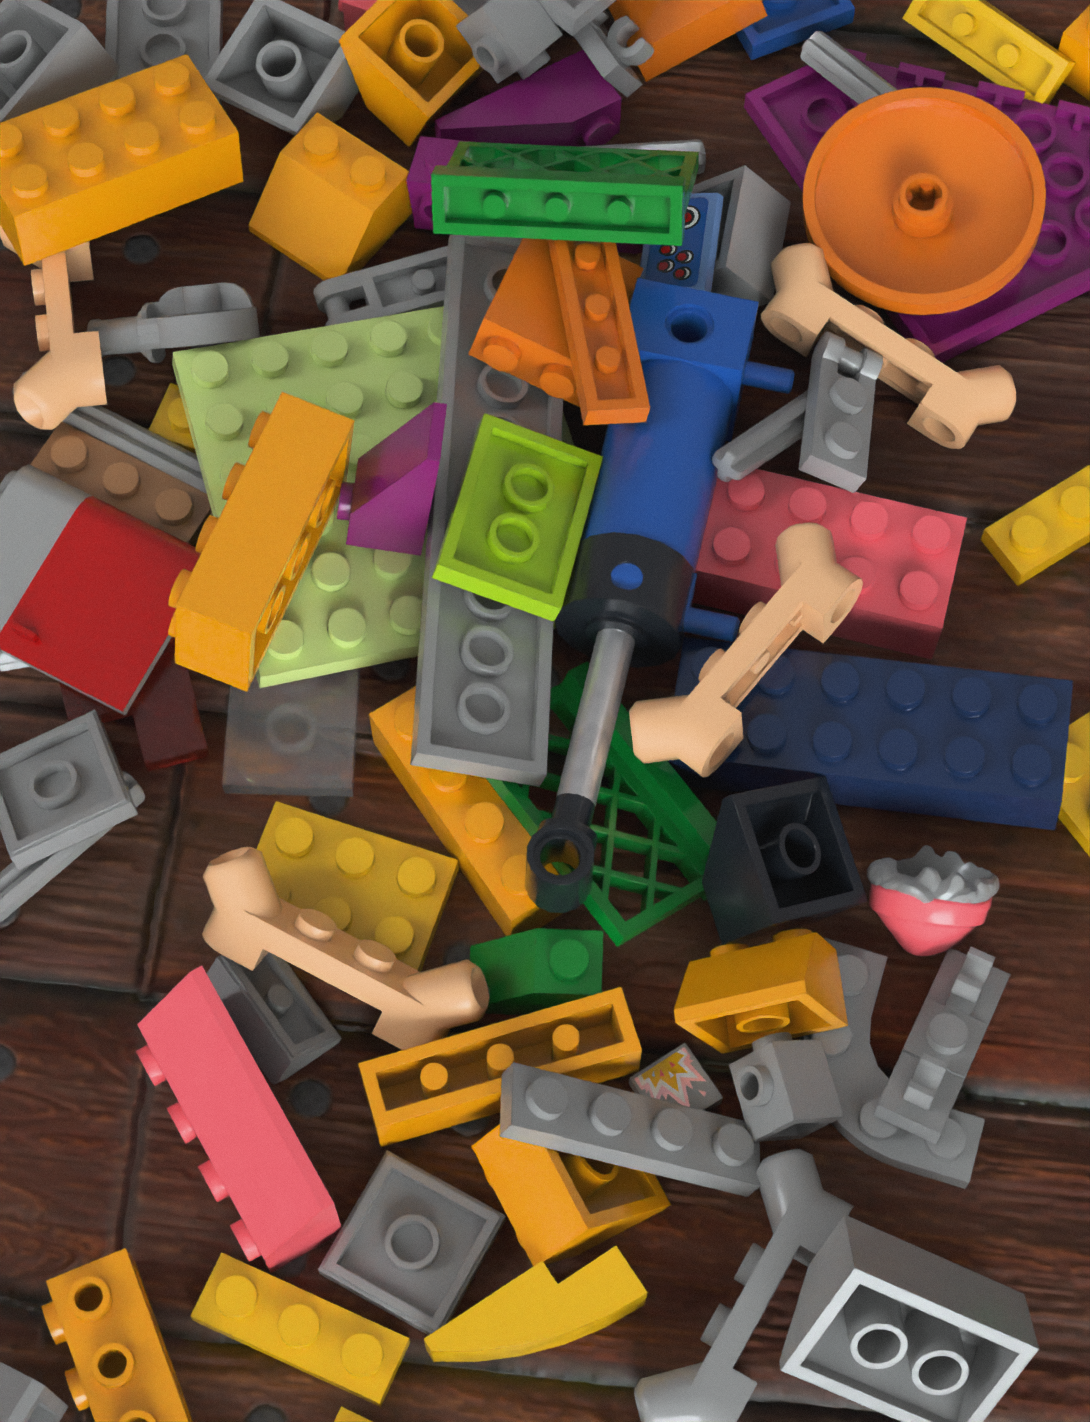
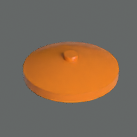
M933 87L906 88L873 97L848 111L827 130L817 144L808 163L803 183L802 210L806 235L809 243L823 249L830 277L850 294L866 303L888 311L910 315H932L957 311L977 304L1001 290L1020 272L1030 258L1041 232L1046 206L1045 178L1040 160L1031 142L1019 126L999 109L979 98L955 90Z

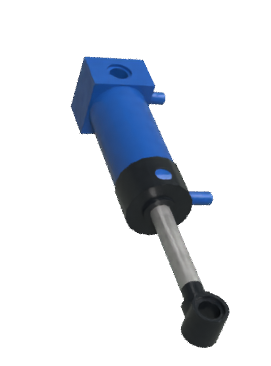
M637 278L630 304V312L650 411L646 422L608 424L600 455L603 456L562 609L555 620L558 634L572 648L590 657L591 661L552 816L541 821L537 832L532 835L527 845L525 888L529 898L539 908L548 912L565 913L577 909L586 901L591 891L594 853L598 838L597 834L590 827L629 667L658 666L675 658L681 648L685 632L730 642L735 641L737 638L740 624L738 617L693 608L691 604L697 579L695 570L717 481L718 469L712 464V458L717 450L725 446L726 441H732L744 385L786 394L791 392L795 376L793 370L749 361L758 301ZM552 862H564L571 865L575 870L566 875H555L548 872L544 867Z

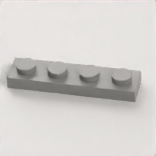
M515 1062L502 1074L499 1137L748 1197L761 1186L756 1173L760 1165V1142L753 1141L743 1120Z

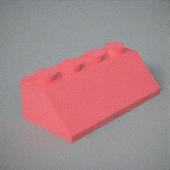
M203 966L192 970L137 1024L147 1045L136 1050V1053L153 1085L157 1086L167 1080L178 1102L166 1109L185 1144L198 1138L209 1160L199 1165L198 1168L216 1202L229 1196L241 1219L229 1226L248 1261L250 1262L262 1256L270 1273L337 1236L342 1228L332 1198Z

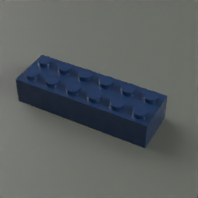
M684 637L674 696L689 695L699 684L700 671L709 657L718 649L727 651L733 643ZM786 649L737 706L736 709L742 712L743 740L715 772L703 778L680 759L669 760L668 762L689 787L741 793L826 776L835 804L1055 830L1062 803L1073 680Z

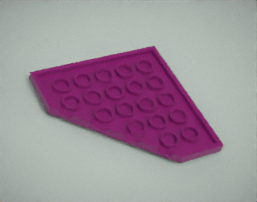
M846 49L897 90L917 87L950 89L969 94L996 107L1017 124L1027 136L1037 153L1045 178L1046 206L1041 232L1030 258L1020 272L992 296L957 311L932 315H910L884 309L902 337L905 339L913 338L924 343L932 350L935 358L943 363L1090 290V107L1059 100L1058 106L1042 104L1024 99L1025 91L984 81H979L978 87L945 80L946 72L905 62H900L899 68L866 61L867 53ZM809 65L746 93L744 102L745 110L802 192L806 169L817 144L839 118L859 105Z

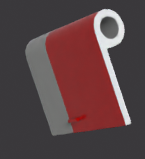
M32 465L23 466L18 471L13 470L4 477L0 484V652L126 715L172 636L168 635V630L176 608L169 606L168 603L173 585L182 569L193 571L201 554L196 552L195 546Z

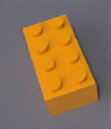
M188 54L0 123V225L24 266L244 182L238 130Z
M284 392L281 393L271 414L264 411L259 414L248 443V447L252 448L253 451L246 465L236 462L232 467L222 494V499L227 500V503L219 518L209 515L206 519L196 544V552L201 555L192 572L186 569L181 570L169 597L168 605L176 608L168 630V635L175 638L176 664L243 691H248L339 501L342 481L347 482L355 420Z

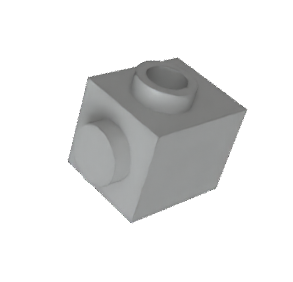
M487 0L456 25L459 32L472 48L477 63L492 75L497 84L516 71L523 80L533 74L551 59L545 49L563 35L538 0Z
M789 1032L770 1034L752 1043L753 1052L729 1064L746 1128L754 1142L801 1139L844 1117L821 1039L793 1040Z

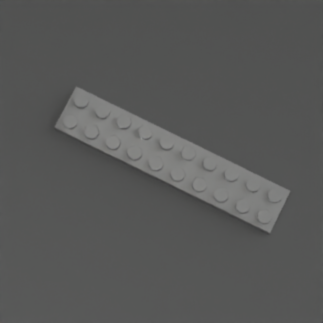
M450 235L448 240L437 403L447 404L440 464L427 528L410 765L540 787L547 775L553 621L433 579L432 575L477 428L484 413L561 441L563 399L552 397L542 389L506 372L495 370L487 363L468 355L483 318L522 238Z

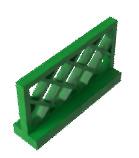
M459 141L447 166L436 165L431 173L433 234L682 246L685 236V214L698 172L699 152Z
M588 661L569 670L562 683L550 689V710L554 711L570 733L569 739L548 734L549 752L567 756L590 665ZM620 703L603 773L608 779V788L600 787L596 802L606 805L604 827L591 824L590 827L597 834V843L602 844L600 864L593 867L591 891L583 903L617 947L700 897L704 901L707 900L702 878L717 823L668 761L644 764L635 757L629 712L622 703ZM547 772L545 779L538 788L558 792L561 776ZM486 778L531 837L537 832L541 821L551 818L552 813L538 810L528 798L530 785ZM617 810L635 813L648 830L647 838L615 830ZM614 847L645 855L643 878L611 869ZM660 859L674 863L690 884L680 888L657 882V860ZM552 862L561 875L572 873L575 870L567 863ZM609 887L642 895L640 913L625 921L608 900ZM654 898L661 900L654 904Z

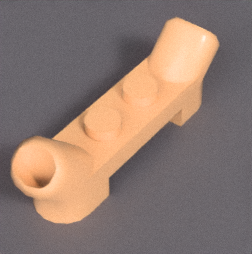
M0 225V238L3 246L17 254ZM90 241L36 261L33 264L41 269L31 270L35 306L46 305L47 314L35 315L39 351L48 352L14 383V403L21 417L38 429L53 430L77 407L107 405L99 331L75 333L70 282L94 280Z
M811 243L795 244L782 249L772 261L771 272L776 294L761 313V320L771 334L805 357L808 356L816 342L827 331L844 338L845 346L858 352L863 348H867L882 355L883 364L877 378L918 404L907 424L929 439L950 449H961L965 447L978 425L1003 422L1013 412L1016 404V389L1012 375L1000 365L955 372L937 360L932 350L924 343L913 338L905 339L885 326L882 318L872 309L863 305H853L833 292L823 249Z
M810 522L795 524L785 529L777 537L775 544L781 588L767 604L760 601L750 609L741 623L739 629L741 635L727 651L718 649L709 657L700 671L698 678L700 682L689 695L642 700L634 703L629 710L635 757L644 764L680 759L703 778L715 772L743 740L742 712L736 709L737 706L802 630L824 644L851 611L859 597L863 581L860 577L837 563L833 536L830 530L817 523Z
M248 846L231 850L211 860L203 874L214 909L204 927L202 935L205 942L212 949L252 971L270 952L377 1008L382 1013L372 1034L402 1050L446 1038L451 1028L480 1020L488 1008L490 998L488 985L481 968L465 959L420 972L397 960L395 954L385 945L373 940H359L336 928V923L326 914L314 909H300L284 901L278 896L262 851Z

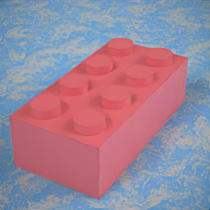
M760 469L754 470L740 481L732 479L729 482H724L717 478L695 570L697 579L692 603L742 615H747L750 609L760 601L767 604L781 588L775 547L777 537L792 525L808 522L817 523L831 531L837 563L860 577L863 581L862 590L857 601L831 636L932 659L944 625L967 517L859 492L852 493L842 488Z

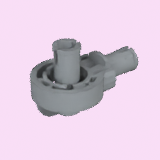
M227 282L177 287L168 290L160 298L159 302L144 304L137 316L108 320L93 319L89 321L87 326V332L99 331L102 357L113 354L141 352L144 357H147L153 363H160L164 360L166 355L165 348L191 346V349L260 337L257 309L253 305L251 296L243 287Z

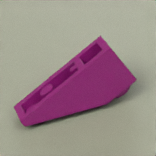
M581 50L531 74L524 80L520 79L434 120L435 138L470 142L576 147L604 145L614 135L620 133L622 98L615 88L601 76L585 51Z
M433 402L358 458L355 483L342 481L337 519L349 521L346 545L421 556L440 464L447 404Z

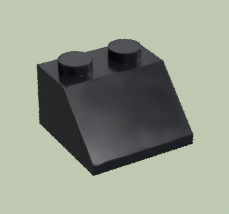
M826 776L731 794L722 799L702 878L703 888L722 945L815 923L868 901Z

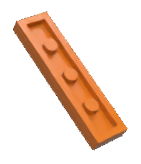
M547 239L583 425L646 422L650 411V404L616 243Z

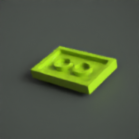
M484 413L477 428L432 578L554 622L562 609L603 456Z

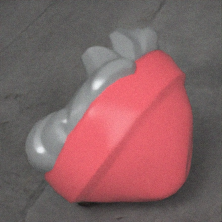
M924 845L912 858L899 861L889 857L873 861L867 869V878L871 883L869 907L878 914L901 947L915 956L936 955L958 945L976 926L984 924L988 911L991 908L992 897L999 890V879L989 870H985L982 867L978 868L972 862L964 864L956 852L947 851L943 857L935 854L934 849L929 845Z

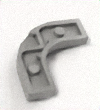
M824 938L837 950L848 1026L801 1036L800 1040H822L844 1116L831 1124L851 1144L882 1163L965 1189L970 1182L985 1119L952 1109L937 1144H934L873 1116L889 1080L878 1067L870 1045L871 1016L888 956Z

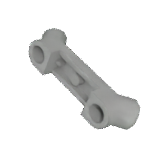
M792 1149L771 1155L760 1163L756 1173L761 1185L759 1188L773 1236L766 1249L756 1243L752 1244L734 1277V1280L745 1287L733 1309L720 1303L700 1339L711 1346L704 1361L639 1380L634 1388V1396L641 1422H737L757 1382L733 1368L792 1260L795 1259L808 1267L843 1216H848L853 1208V1205L823 1190L812 1154L802 1149Z

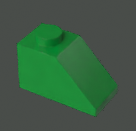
M535 928L472 945L470 947V961L481 968L489 989L490 998L485 1014L525 1015L601 993L604 931Z

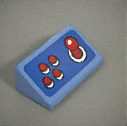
M718 192L691 193L685 214V236L682 246L643 244L640 266L644 269L640 278L711 292L724 197Z

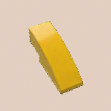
M614 1246L559 1284H557L544 1262L541 1261L424 1338L426 1351L433 1362H479L519 1357L565 1345L608 1327L644 1306L648 1292L617 1246Z

